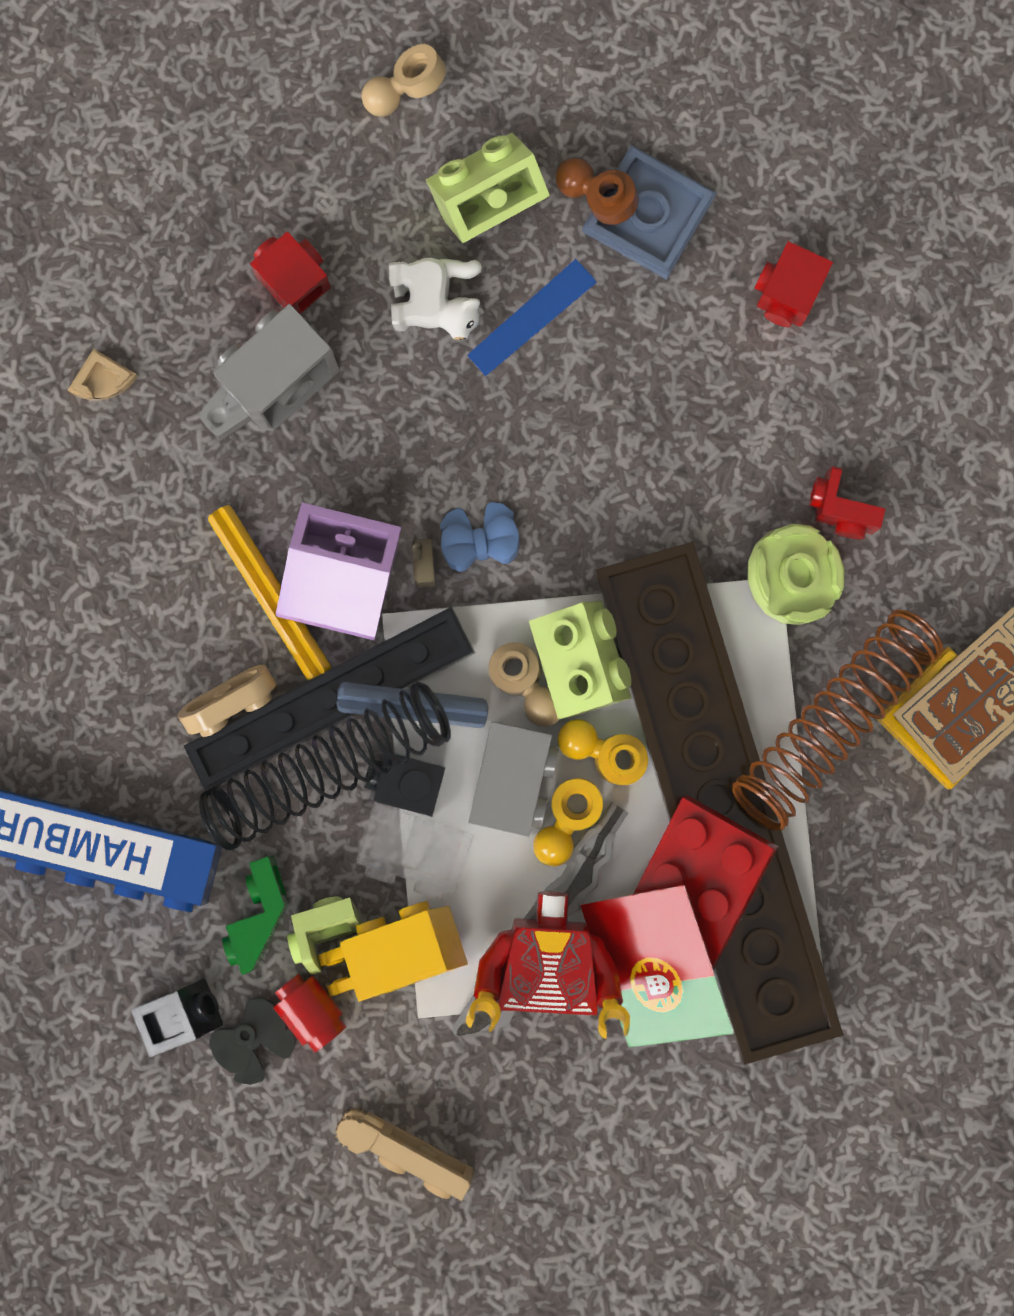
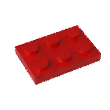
M687 795L682 797L633 895L684 885L712 969L714 970L778 846Z

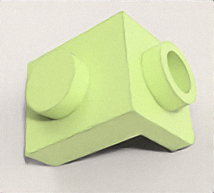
M338 896L324 898L314 903L313 909L291 915L294 933L287 934V940L295 964L302 962L311 975L321 973L315 945L357 932L355 926L362 924L351 898L342 899V897Z

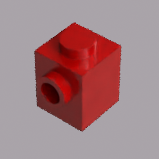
M288 231L278 239L271 237L263 242L254 253L255 259L249 263L257 279L282 307L285 308L290 304L299 314L303 313L331 288L327 274L319 267L324 260L317 250L305 238L298 243Z
M787 241L777 264L775 265L767 261L754 289L762 292L756 307L765 310L764 317L778 326L789 328L793 323L801 327L809 315L833 262Z

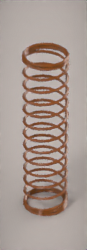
M896 609L888 615L887 624L884 623L877 627L876 637H870L865 640L863 650L853 653L851 664H845L840 667L839 678L833 677L828 680L826 691H820L815 694L814 705L803 707L801 719L790 721L788 726L789 733L777 735L776 747L764 749L763 761L751 763L750 776L742 775L736 779L732 786L733 794L741 807L752 818L769 829L781 831L785 829V826H788V817H796L795 807L781 791L765 780L755 777L754 769L756 766L764 765L773 781L788 796L800 803H808L809 795L797 779L811 788H822V780L812 767L827 775L835 774V766L827 755L839 761L847 760L848 753L841 742L851 747L860 746V737L856 730L863 733L873 732V724L868 716L875 719H884L886 712L882 703L889 706L897 705L898 696L895 690L900 692L910 691L911 685L908 677L914 679L921 678L923 670L920 664L932 665L935 660L939 659V656H942L944 649L941 638L926 620L908 610ZM902 617L920 627L935 645L936 653H933L931 647L918 634L904 626L895 624L894 618ZM888 627L893 640L880 637L881 630ZM899 630L913 636L929 653L918 649L908 643L909 647H907L898 638L899 636L906 641ZM877 641L882 655L873 651H867L869 643ZM880 641L891 644L906 654L916 665L918 674H911L896 664L886 653ZM864 654L871 669L855 664L856 658ZM869 655L881 659L895 669L904 679L906 688L898 687L887 680L873 665ZM852 668L859 683L843 678L844 670ZM857 669L869 673L884 684L891 692L894 701H887L871 690L863 681ZM836 681H840L841 687L848 698L831 692V685ZM845 683L855 686L868 695L879 707L881 715L873 714L864 708L852 696ZM828 695V699L837 713L818 705L819 697ZM833 697L844 701L859 712L866 720L869 729L862 728L852 722L837 706ZM815 709L820 721L827 729L805 719L806 711ZM820 711L828 713L845 725L854 735L856 742H850L839 735L824 719ZM797 723H803L807 734L814 743L794 734L792 731L793 726ZM808 725L815 727L832 739L841 749L843 757L828 750L815 737ZM784 737H790L796 750L807 762L791 751L780 748V740ZM796 739L820 754L831 770L822 768L809 758L798 745ZM771 751H777L784 765L796 778L779 766L769 763L767 761V754ZM784 754L803 765L815 777L818 785L802 777L787 761ZM772 769L793 782L802 792L805 799L798 797L786 788L773 773ZM760 784L778 795L788 805L792 813L785 811L780 802ZM741 786L762 798L773 809L780 822L772 820L759 811L744 795Z

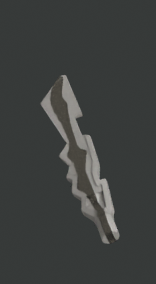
M611 802L600 821L594 827L589 828L574 846L573 854L565 863L567 867L562 875L544 890L562 892L569 895L567 921L568 916L581 910L580 905L584 904V897L598 887L599 868L612 859V839L616 836V832L628 815L627 811ZM537 901L523 919H536ZM474 994L453 1025V1033L457 1036L489 1030L491 1018L484 1011L475 1012L471 1028L466 1024L465 1017L471 1004L476 1000ZM501 1010V1016L495 1029L509 1026L515 1011Z

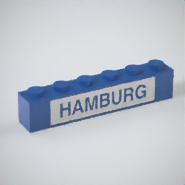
M0 789V856L17 860L15 869L37 875H45L47 868L66 872L65 882L94 888L96 880L114 884V894L132 899L143 900L145 892L164 897L163 906L185 912H193L194 904L199 906L208 904L222 847L217 843Z

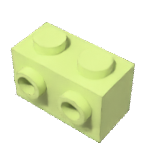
M513 133L488 140L484 143L481 150L462 160L457 159L447 162L440 167L437 174L425 179L445 223L462 243L550 196L534 154Z
M602 601L582 602L529 621L558 719L578 716L632 699L629 691L631 674L626 662L619 658L614 641L616 637L615 621L609 610L604 608Z

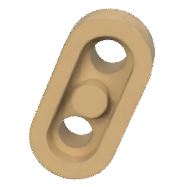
M266 665L251 667L193 699L178 712L177 716L188 734L200 733L202 737L210 736L225 727L228 723L227 718L243 709L246 712H252L267 704L272 699L270 692L275 688L276 682Z

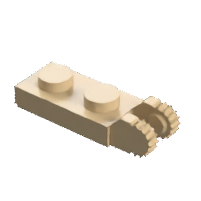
M358 1107L356 1109L351 1108L350 1111L345 1112V1115H342L340 1122L336 1125L335 1132L337 1135L335 1138H338V1143H342L343 1147L347 1146L348 1150L355 1154L370 1150L379 1156L378 1161L387 1169L398 1174H404L407 1171L424 1180V1187L434 1195L444 1199H450L453 1196L460 1201L463 1200L471 1185L474 1175L473 1167L369 1111L365 1113L364 1109L359 1110Z

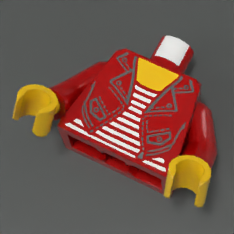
M554 891L538 892L536 919H514L511 930L499 932L479 960L474 987V997L476 1000L471 1004L465 1017L469 1028L473 1025L475 1012L484 1011L489 1014L491 1018L489 1032H492L500 1019L501 1010L597 1016L599 1007L602 1009L598 1020L600 1036L606 1039L605 1021L611 1018H616L623 1023L624 1036H627L630 1027V1015L621 1006L623 997L618 968L603 940L596 935L590 934L586 923L567 921L568 894Z

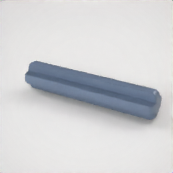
M343 682L338 689L337 708L343 713L364 715L365 709L368 708L373 710L378 717H384L381 704L383 699L394 705L402 719L408 720L400 704L399 693L403 690L410 695V690ZM419 691L422 705L431 723L439 724L429 702ZM434 693L446 713L449 725L473 728L485 726L488 716V704L485 699ZM404 696L405 703L411 716L413 717L414 721H418L413 708ZM386 705L390 718H395L391 709Z

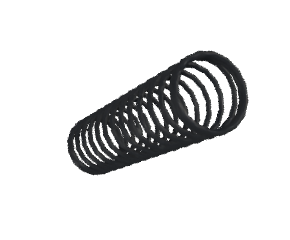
M421 682L411 686L410 695L403 690L399 693L400 704L408 721L423 739V748L420 751L410 747L408 734L401 716L390 701L383 699L381 707L385 720L397 740L406 749V755L403 760L393 756L390 740L384 725L373 710L366 708L364 720L375 743L389 759L388 766L385 769L376 766L375 756L367 734L356 719L349 717L346 722L349 736L356 750L372 769L368 777L359 775L355 754L344 733L339 728L331 726L329 736L332 746L342 764L354 776V783L351 786L342 784L337 760L328 743L322 737L314 735L312 747L315 756L327 776L337 785V791L333 795L325 793L323 777L312 753L306 746L298 743L295 746V757L304 777L321 795L317 803H310L308 801L306 785L295 761L288 754L280 752L278 755V766L281 774L272 763L263 761L261 764L263 780L256 772L247 769L244 773L245 787L239 780L230 778L227 782L228 794L223 789L215 786L204 791L200 795L199 801L200 815L204 826L219 846L225 850L233 851L241 845L242 841L251 842L256 837L257 832L268 833L272 829L273 823L285 825L289 821L290 814L302 816L306 812L307 806L319 808L323 804L324 797L336 799L340 795L341 788L353 791L357 787L358 779L363 782H370L374 778L375 770L380 773H388L391 770L393 761L397 764H406L409 760L410 752L422 756L426 752L427 743L437 747L444 745L445 742L448 743L451 738V728L440 701L434 692ZM419 691L433 709L439 722L441 735L428 718L422 705ZM404 696L413 708L415 715L418 719L420 728L411 716L405 703ZM386 705L391 709L395 718L397 719V722L403 734V738L396 730L392 720L390 719ZM369 714L380 728L387 749L376 735L370 722ZM351 722L357 727L360 734L362 735L364 742L367 746L370 759L367 757L363 749L360 747L354 735ZM334 731L344 742L353 768L342 755L335 740ZM317 739L328 752L337 778L324 763L317 747ZM300 748L312 762L320 788L308 774L299 753ZM282 757H285L295 770L300 781L303 797L295 789L286 774ZM266 765L278 778L285 795L286 805L278 798L270 785L265 771ZM249 774L261 786L268 802L270 815L257 801L250 787ZM233 782L241 789L248 801L254 825L243 814L234 798L231 788ZM287 786L304 803L303 808L299 812L291 810V800ZM208 796H210L213 809L219 821L234 836L233 844L228 842L215 826L208 808ZM271 796L287 812L283 820L275 819ZM216 801L221 805V807L225 810L229 817L230 812L232 813L235 820L234 822L230 817L232 828L223 818ZM255 806L270 821L266 829L258 828ZM239 816L253 829V833L249 837H242L243 833Z

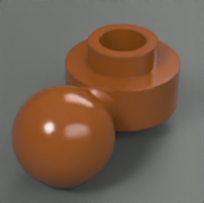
M577 157L564 160L556 170L555 182L559 191L570 198H579L586 195L593 215L602 223L609 225L623 223L637 210L639 204L638 191L632 178L623 171L608 170L595 177L591 165L584 159ZM618 189L617 193L612 197H604L608 190Z

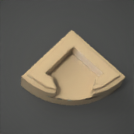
M93 349L67 391L83 399L101 398L88 400L108 399L128 389L138 376L136 373Z

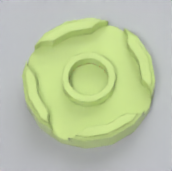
M790 524L769 531L755 544L748 560V583L754 600L765 614L784 624L802 625L825 617L831 611L829 609L834 605L835 600L840 598L844 589V566L838 549L831 540L826 541L822 535L818 534L821 531L810 525Z

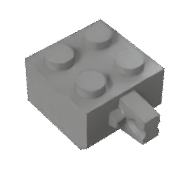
M290 304L281 311L274 309L267 313L256 325L255 331L257 333L244 345L240 343L234 344L218 359L217 365L219 367L212 373L221 387L200 411L198 416L219 440H223L250 421L260 430L275 431L340 372L331 347Z

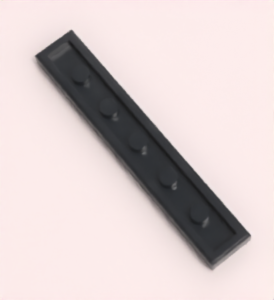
M450 607L270 700L261 708L247 712L228 722L218 732L207 737L201 736L184 745V748L205 791L214 786L217 787L227 782L230 778H235L245 773L247 769L251 770L257 767L263 761H268L278 756L280 752L284 753L295 747L298 743L301 744L313 738L314 735L330 729L331 726H336L349 717L357 715L343 713L338 710L337 695L341 683L348 682L407 689L413 684L433 676L476 652L454 609Z

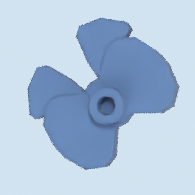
M490 502L486 505L484 529L477 528L475 530H472L470 521L463 509L456 508L447 513L440 524V529L442 532L441 548L449 567L462 572L467 570L476 559L486 560L489 557L502 564L511 563L518 556L520 547L519 533L513 521L514 512L504 504Z

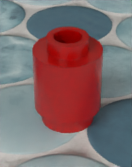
M298 973L275 992L280 1001L273 1006V1009L301 1045L308 1044L314 1053L323 1048L347 1027L340 1018L343 1012L314 975L304 981Z

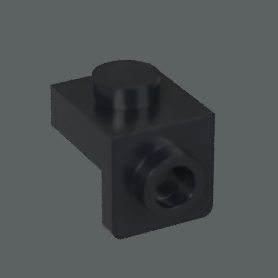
M382 752L380 760H375L376 766L384 769L388 766L389 759ZM393 753V756L399 760L405 758V756ZM409 758L406 764H397L393 761L391 770L388 773H380L375 770L374 778L370 782H364L363 788L371 790L369 797L371 801L432 817L446 767ZM368 766L365 777L371 774L372 769L370 766Z

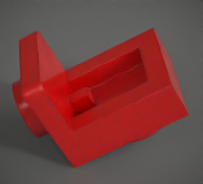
M832 466L825 473L824 478L816 477L813 484L809 506L817 507L814 521L836 526L835 534L839 536L863 540L866 533L872 535L881 529L886 508L836 497L842 468Z

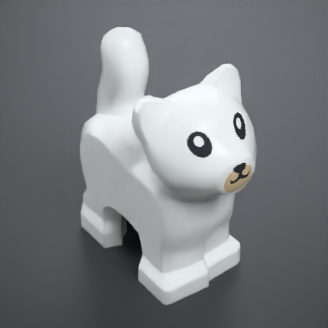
M423 258L409 264L406 262L389 263L390 286H394L395 298L404 296L407 291H410L409 301L391 304L392 325L394 329L405 331L409 326L428 329L441 327L454 340L467 339L470 332L479 325L480 315L484 314V310L479 307L480 301L476 298L457 297L448 300L450 278L471 279L481 273L482 269L480 262L477 260L461 262L452 259Z

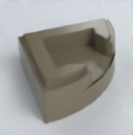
M432 538L414 539V543H412L414 582L419 588L436 587Z

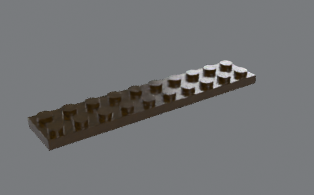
M694 542L596 569L595 574L605 608L609 610L615 621V641L620 658L626 662L631 674V686L629 688L669 821H671L682 797L688 795L778 846L714 968L720 992L734 1031L733 1035L741 1062L747 1065L843 1036L782 831L769 829L757 822L741 807L732 791V786L736 779L742 775L750 776L751 763L760 761ZM762 765L756 766L754 769L755 777L766 781ZM760 784V785L763 786L766 790L769 791V789H768L767 787H765L764 785ZM741 786L744 795L759 811L772 820L779 822L776 813L762 798Z

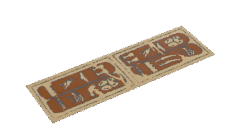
M1014 607L893 714L953 784L1014 730Z

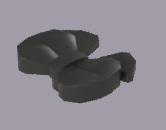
M265 997L252 998L247 1003L244 1021L238 1024L235 1029L219 1028L211 1034L209 1046L213 1057L224 1069L230 1073H236L234 1076L235 1082L252 1085L264 1080L265 1071L254 1051L261 1043L283 1059L289 1058L296 1046V1037L289 1028L287 1029V1025L273 1009V1006L276 1004Z

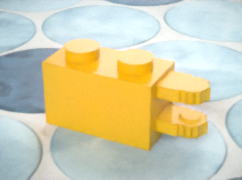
M424 901L398 910L401 920L387 924L385 917H381L355 926L357 936L341 941V946L317 955L321 966H333L342 963L344 959L347 964L350 977L340 978L328 985L330 997L355 990L359 1002L468 965L450 906L430 909L428 901Z

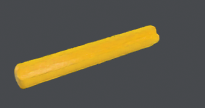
M229 505L215 510L208 517L210 525L306 679L311 680L330 670V663L305 623L276 617L281 585L235 511Z

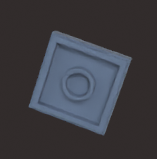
M631 145L617 170L625 172L632 178L639 194L637 210L628 220L615 225L600 222L591 212L582 228V232L667 280L717 193ZM618 189L608 190L604 197H612L617 193Z

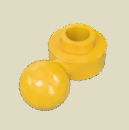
M581 719L568 721L561 727L558 733V746L566 757L574 760H582L589 756L594 758L598 774L611 784L629 785L635 783L644 775L647 769V750L643 743L634 736L616 734L602 740L598 738L597 731L593 725ZM621 750H626L631 756V763L624 770L620 769L615 762V757Z
M568 779L555 790L551 806L556 822L553 826L541 829L533 842L534 854L544 865L555 867L566 863L574 850V842L571 837L573 831L589 828L599 819L603 809L602 794L598 787L587 779ZM582 794L587 799L588 805L583 812L576 813L569 808L568 799L571 795Z

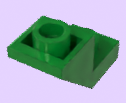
M274 855L249 863L252 873L245 875L247 888L253 903H262L264 912L226 925L228 935L222 937L227 960L231 966H239L241 975L258 968L290 904Z

